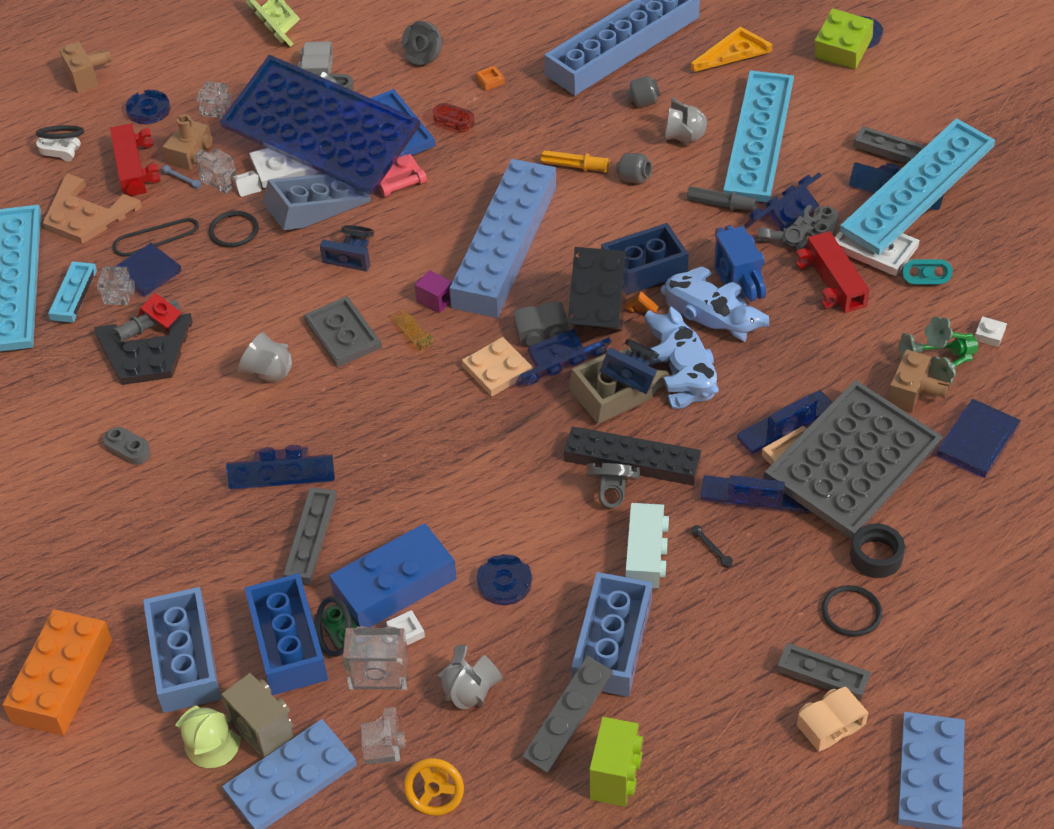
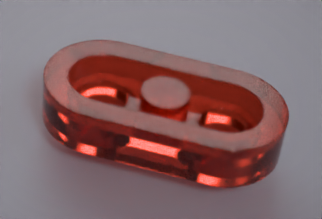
M440 103L434 106L432 110L433 120L437 124L462 132L472 129L475 125L474 114L469 110L448 103Z

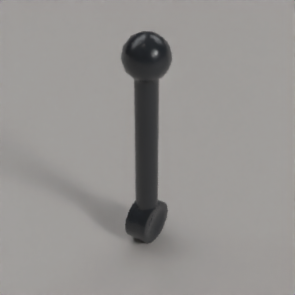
M694 525L691 529L692 534L699 536L721 559L723 567H731L732 558L725 556L702 532L701 526Z

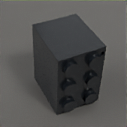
M584 247L574 248L568 324L578 327L623 331L630 256L626 251Z

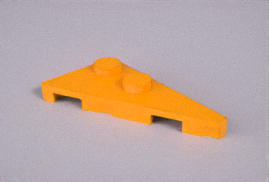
M739 27L691 62V70L697 72L770 53L773 44Z

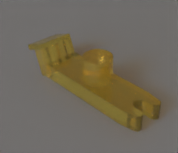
M403 309L401 310V316L393 313L395 323L420 351L426 345L430 347L431 343L435 341L430 333L426 334L416 323L414 316L409 315Z

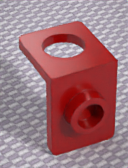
M155 292L140 308L137 318L146 314L163 328L168 329L180 316L181 311Z

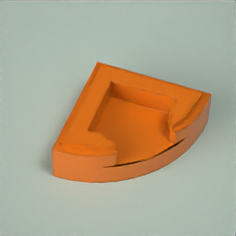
M641 291L625 301V309L633 313L634 310L646 313L650 310L656 313L658 306Z

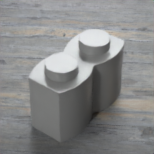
M331 41L305 42L304 48L300 49L299 75L307 72L310 80L315 74L322 72L331 74L333 62Z

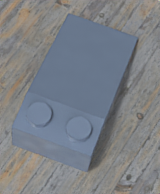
M347 171L269 179L263 204L283 230L305 228L368 203L371 197L359 182L353 178L350 172Z

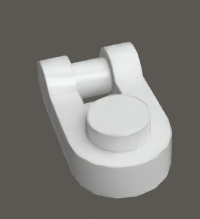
M39 137L36 144L39 153L42 155L60 157L64 161L70 162L75 156L74 151L79 149L81 142L76 137L65 139H44Z

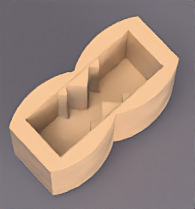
M847 687L838 690L832 689L824 695L821 701L809 702L799 710L797 727L819 752L831 747L840 739L857 732L866 725L868 711Z

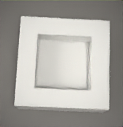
M982 316L975 333L976 340L999 347L1007 323Z
M412 610L386 622L387 629L399 649L425 637L424 630Z

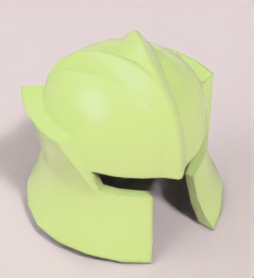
M196 705L185 712L175 725L181 730L185 752L189 759L199 767L217 768L232 760L241 744V736L229 729L228 723L230 721L225 714L210 708H200Z

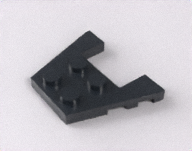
M191 313L182 314L169 327L170 335L129 340L122 343L117 342L112 334V329L117 328V324L94 327V330L122 385L173 378L181 356V347L186 342L188 337L187 331L192 326L193 320Z

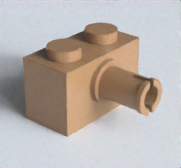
M80 42L71 43L59 48L64 69L78 93L99 86L94 67L112 62L107 48L90 55L84 51Z
M183 114L176 119L178 128L164 144L163 152L166 164L190 171L199 162L205 151L211 147L213 138L209 125L192 121L189 115Z
M906 349L891 383L888 401L901 410L912 413L922 392L945 399L950 383L928 377L931 356Z

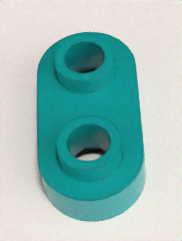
M912 259L907 261L901 270L903 279L910 284H944L950 280L953 273L950 263L942 259ZM912 267H916L918 270L916 276L910 275ZM937 267H940L943 271L941 276H936L934 273Z

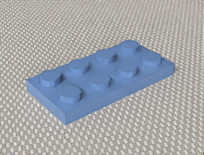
M904 712L902 719L897 825L925 829H962L964 719Z
M321 719L222 787L224 793L252 829H266L357 766V762L324 720Z

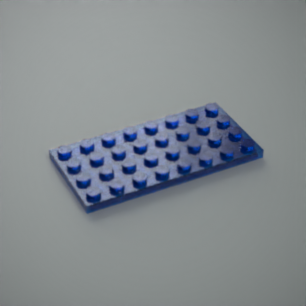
M270 54L220 120L221 127L370 195H373L421 125L419 119Z

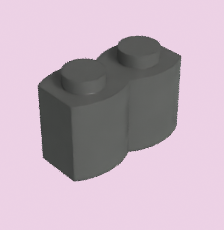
M549 302L539 307H524L513 312L514 324L521 346H535L543 341H560L569 336V324L567 323L568 320L562 302Z

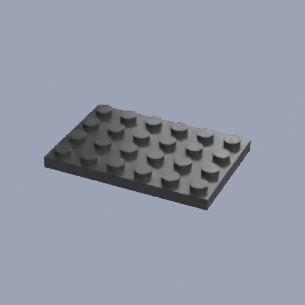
M855 380L765 471L763 478L853 540V536L859 528L865 526L938 447L943 436Z

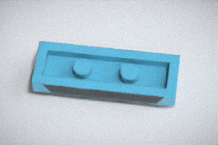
M72 261L49 310L50 320L74 323L97 272L95 264Z

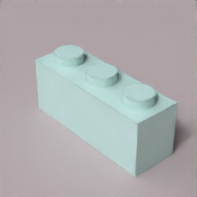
M631 503L626 577L653 582L652 588H659L660 577L665 578L666 561H661V555H667L668 538H662L663 532H668L669 516H664V505Z

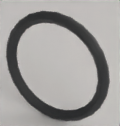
M73 125L49 126L36 131V136L44 139H65L84 134L82 127ZM52 131H75L70 133L59 134L46 133Z
M229 211L219 215L212 221L209 227V235L216 244L224 247H238L247 244L256 236L259 225L256 218L247 212ZM241 215L253 222L254 229L251 235L239 242H223L214 234L216 224L228 216Z
M845 585L833 589L825 596L822 603V614L826 623L833 630L846 636L855 637L869 634L876 629L882 619V607L877 597L867 589L854 585ZM857 591L872 600L876 608V618L865 629L857 631L843 629L831 620L828 614L829 601L840 592Z
M329 596L320 603L315 619V630L320 647L331 657L341 656L347 650L352 634V623L348 608L340 598L335 596ZM330 602L340 606L345 619V640L342 647L337 651H332L327 647L322 635V614L325 606Z

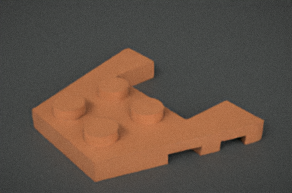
M67 173L43 221V225L47 231L83 244L107 229L106 225L113 221L120 222L126 218V213L131 210L136 212L142 205L140 200L125 194L109 209L78 198L76 196L86 187L85 181L82 178Z

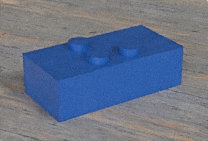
M426 523L329 575L333 595L345 603L361 632L457 579L455 560Z
M300 573L245 587L272 696L327 681L328 676Z

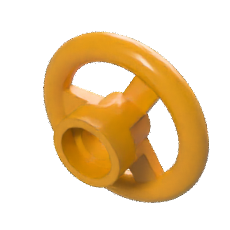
M428 758L418 761L408 770L404 779V793L409 803L419 812L439 816L453 811L460 804L464 794V783L460 773L453 765L441 759ZM418 772H420L424 779L425 789L420 799L416 797L413 791V780ZM448 774H449V775L451 776V778L453 779L454 784L449 783V776H448ZM431 783H437L439 787H434ZM441 793L454 794L452 799L445 805L436 807L428 805L432 797L438 796Z

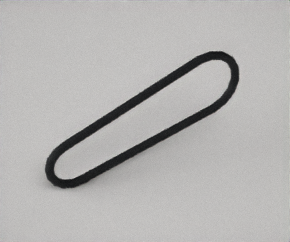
M184 218L125 234L114 241L113 250L120 256H132L193 234L198 230L199 223L193 218ZM191 221L195 223V228L191 231L133 252L122 253L116 249L117 243L127 237L182 222Z

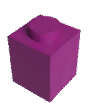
M429 270L415 284L416 301L441 313L451 303L450 286L453 281Z

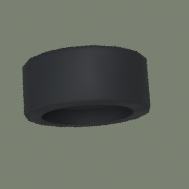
M880 523L865 525L859 528L853 536L850 550L851 562L858 571L866 576L884 578L893 575L902 565L906 548L904 539L897 530L888 525ZM868 542H881L888 545L894 551V556L885 560L873 559L863 553L861 546Z

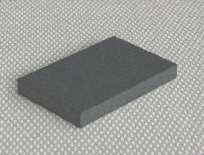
M348 296L304 314V321L337 368L382 348L381 341Z

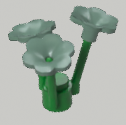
M935 316L931 319L930 324L925 327V335L928 337L927 344L914 343L912 334L902 333L898 346L901 360L906 349L921 353L922 350L951 348V352L954 355L961 357L954 362H950L946 357L934 356L931 358L928 373L934 379L949 382L950 385L953 384V378L956 376L955 367L964 362L972 361V356L978 351V342L973 337V334L953 332L948 318ZM951 338H956L951 343H947V340Z

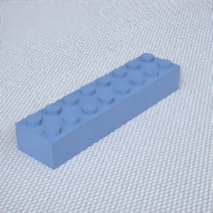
M632 0L544 54L545 76L575 96L699 18L700 0Z
M511 159L450 286L452 309L494 318L499 317L556 190V167Z

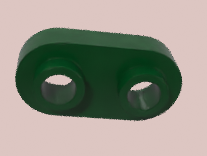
M333 605L324 610L322 624L335 649L339 650L345 640L346 626L340 606ZM351 614L352 637L347 650L342 654L345 656L358 653L363 646L362 633Z

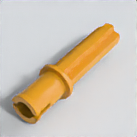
M546 150L541 153V163L581 168L584 172L594 170L607 173L609 169V158L593 157L588 153L585 156Z

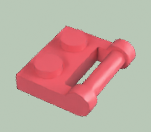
M411 154L369 169V176L383 197L390 196L391 192L417 183L421 185L427 182L424 170L420 169Z

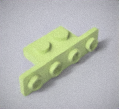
M256 0L245 1L253 11L257 9L255 14L262 21L267 20L264 24L272 33L276 30L274 36L282 44L286 41L290 47L293 45V42L285 33L300 18L284 0H268L262 7Z

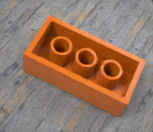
M53 609L2 704L11 723L65 736L112 642L106 621Z

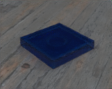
M149 243L113 267L114 273L144 297L182 272L181 265L152 243Z

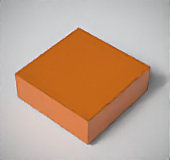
M495 66L475 72L476 80L485 91L505 84L504 76Z

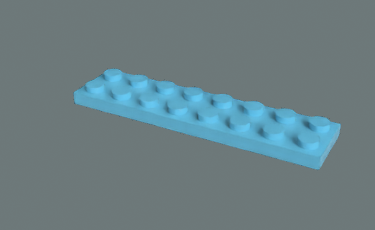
M750 70L723 192L730 194L737 192V195L757 198L758 202L770 203L794 75Z
M956 118L840 225V232L875 254L880 255L994 147L995 140Z
M39 205L0 209V351L33 348L41 225V209Z

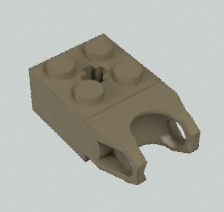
M631 348L623 349L619 352L625 354L627 350L631 351ZM604 354L572 369L569 390L594 421L599 424L650 400L657 391L665 386L663 377L670 376L669 373L657 370L647 394H644L599 372L606 355Z

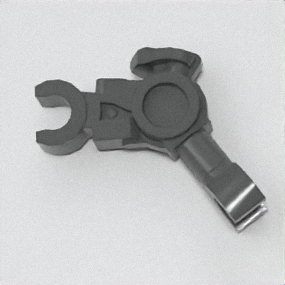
M808 205L804 209V217L799 216L790 227L784 228V231H772L769 228L763 227L758 228V242L778 240L783 241V244H787L790 247H797V250L806 249L808 237L811 236H807L806 240H804V237L813 230L812 224L819 223L822 213L819 212L816 217H810L809 213L812 210V206Z

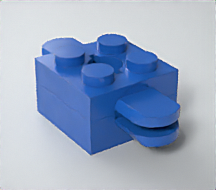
M731 225L725 226L724 229L722 227L715 230L714 269L722 284L726 285L734 282L740 285L741 293L737 296L740 298L747 297L750 302L755 301L756 298L759 300L766 297V287L763 282L762 266H764L765 260L762 252L758 251L755 247L753 236L747 233L744 226L734 229Z

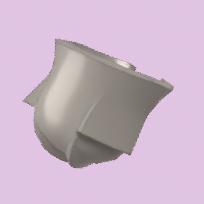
M672 97L671 107L668 110L665 140H679L689 147L690 142L697 141L704 135L707 119L701 110L695 106L683 104Z
M264 332L260 333L250 343L241 357L237 373L253 376L259 374V379L271 383L281 381L286 377L292 365L291 354L287 350L288 344L276 343Z
M458 645L454 648L451 663L438 675L446 695V701H452L460 709H469L475 705L481 708L488 690L502 680V675L485 655L472 668L464 660L468 647L466 645Z

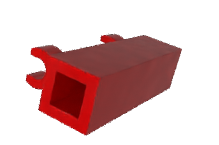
M132 123L110 127L123 194L135 196L147 193L145 182L157 183L161 181L160 174L156 173L159 172L157 164H149L143 169L141 165L138 146L145 148L153 146L152 138L145 139L151 137L150 129H142L139 133L135 134Z
M828 231L808 237L807 249L803 248L796 251L799 259L795 260V263L799 269L806 268L812 263L826 284L827 288L822 290L825 298L821 299L824 308H831L838 303L843 312L848 313L867 307L870 289L832 233Z

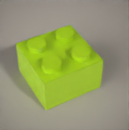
M832 8L815 39V58L856 70L873 38V20Z
M602 717L590 766V800L626 807L628 796H634L637 778H635L636 770H640L643 752H641L643 736H638L639 723Z

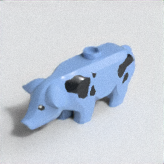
M699 267L686 273L673 275L666 281V285L661 287V293L665 296L666 304L669 307H673L687 319L716 330L727 329L731 331L734 337L743 342L746 341L748 332L761 327L769 328V316L752 306H746L747 302L737 296L741 293L740 285L731 282L718 288L706 282V277L712 275L711 271L707 268Z
M673 307L669 308L668 314H655L649 310L645 315V322L652 334L661 340V344L650 348L660 354L658 359H648L651 361V364L669 362L672 376L663 377L668 392H677L676 394L668 395L672 409L684 408L692 402H702L711 399L719 391L717 373L712 364L714 359L711 350H705L696 332L683 322L681 314Z

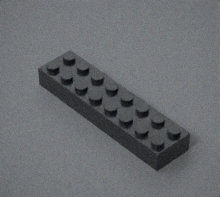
M572 426L564 449V461L586 466L587 464L594 463L595 467L602 468V463L630 465L631 469L635 467L640 468V476L694 486L701 461V450Z

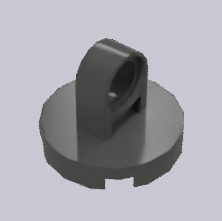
M415 21V23L406 27L402 35L401 44L402 48H405L407 54L405 56L410 62L426 65L437 59L441 52L443 38L437 27L431 22Z
M590 463L586 467V476L599 478V502L605 508L611 509L616 508L623 502L625 481L639 480L640 468L635 467L631 469L630 465L602 463V468L596 467L595 469V464ZM612 488L617 491L619 498L616 503L610 504L605 501L604 493L607 489Z

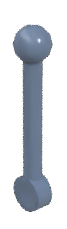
M168 165L162 167L164 174L169 173L192 184L194 189L201 188L200 180H192L171 170Z

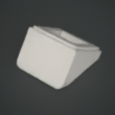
M253 170L232 177L241 197L262 190L258 174Z

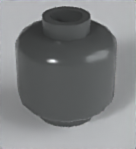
M650 76L632 80L630 82V90L626 91L629 102H634L637 108L655 104L658 101V97L661 96L656 79L652 80Z
M626 153L617 162L616 172L624 183L641 184L651 176L652 163L642 153Z

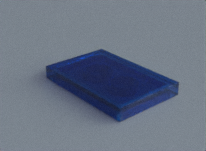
M972 398L938 448L936 456L986 478L1017 431L1021 420Z

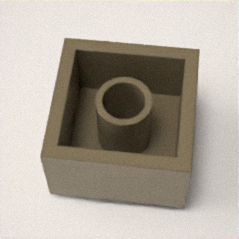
M249 673L223 692L222 697L231 725L262 758H265L294 738L292 733L294 725L288 717L290 710L287 704L281 698L275 699L272 696L270 687L263 679L258 681Z

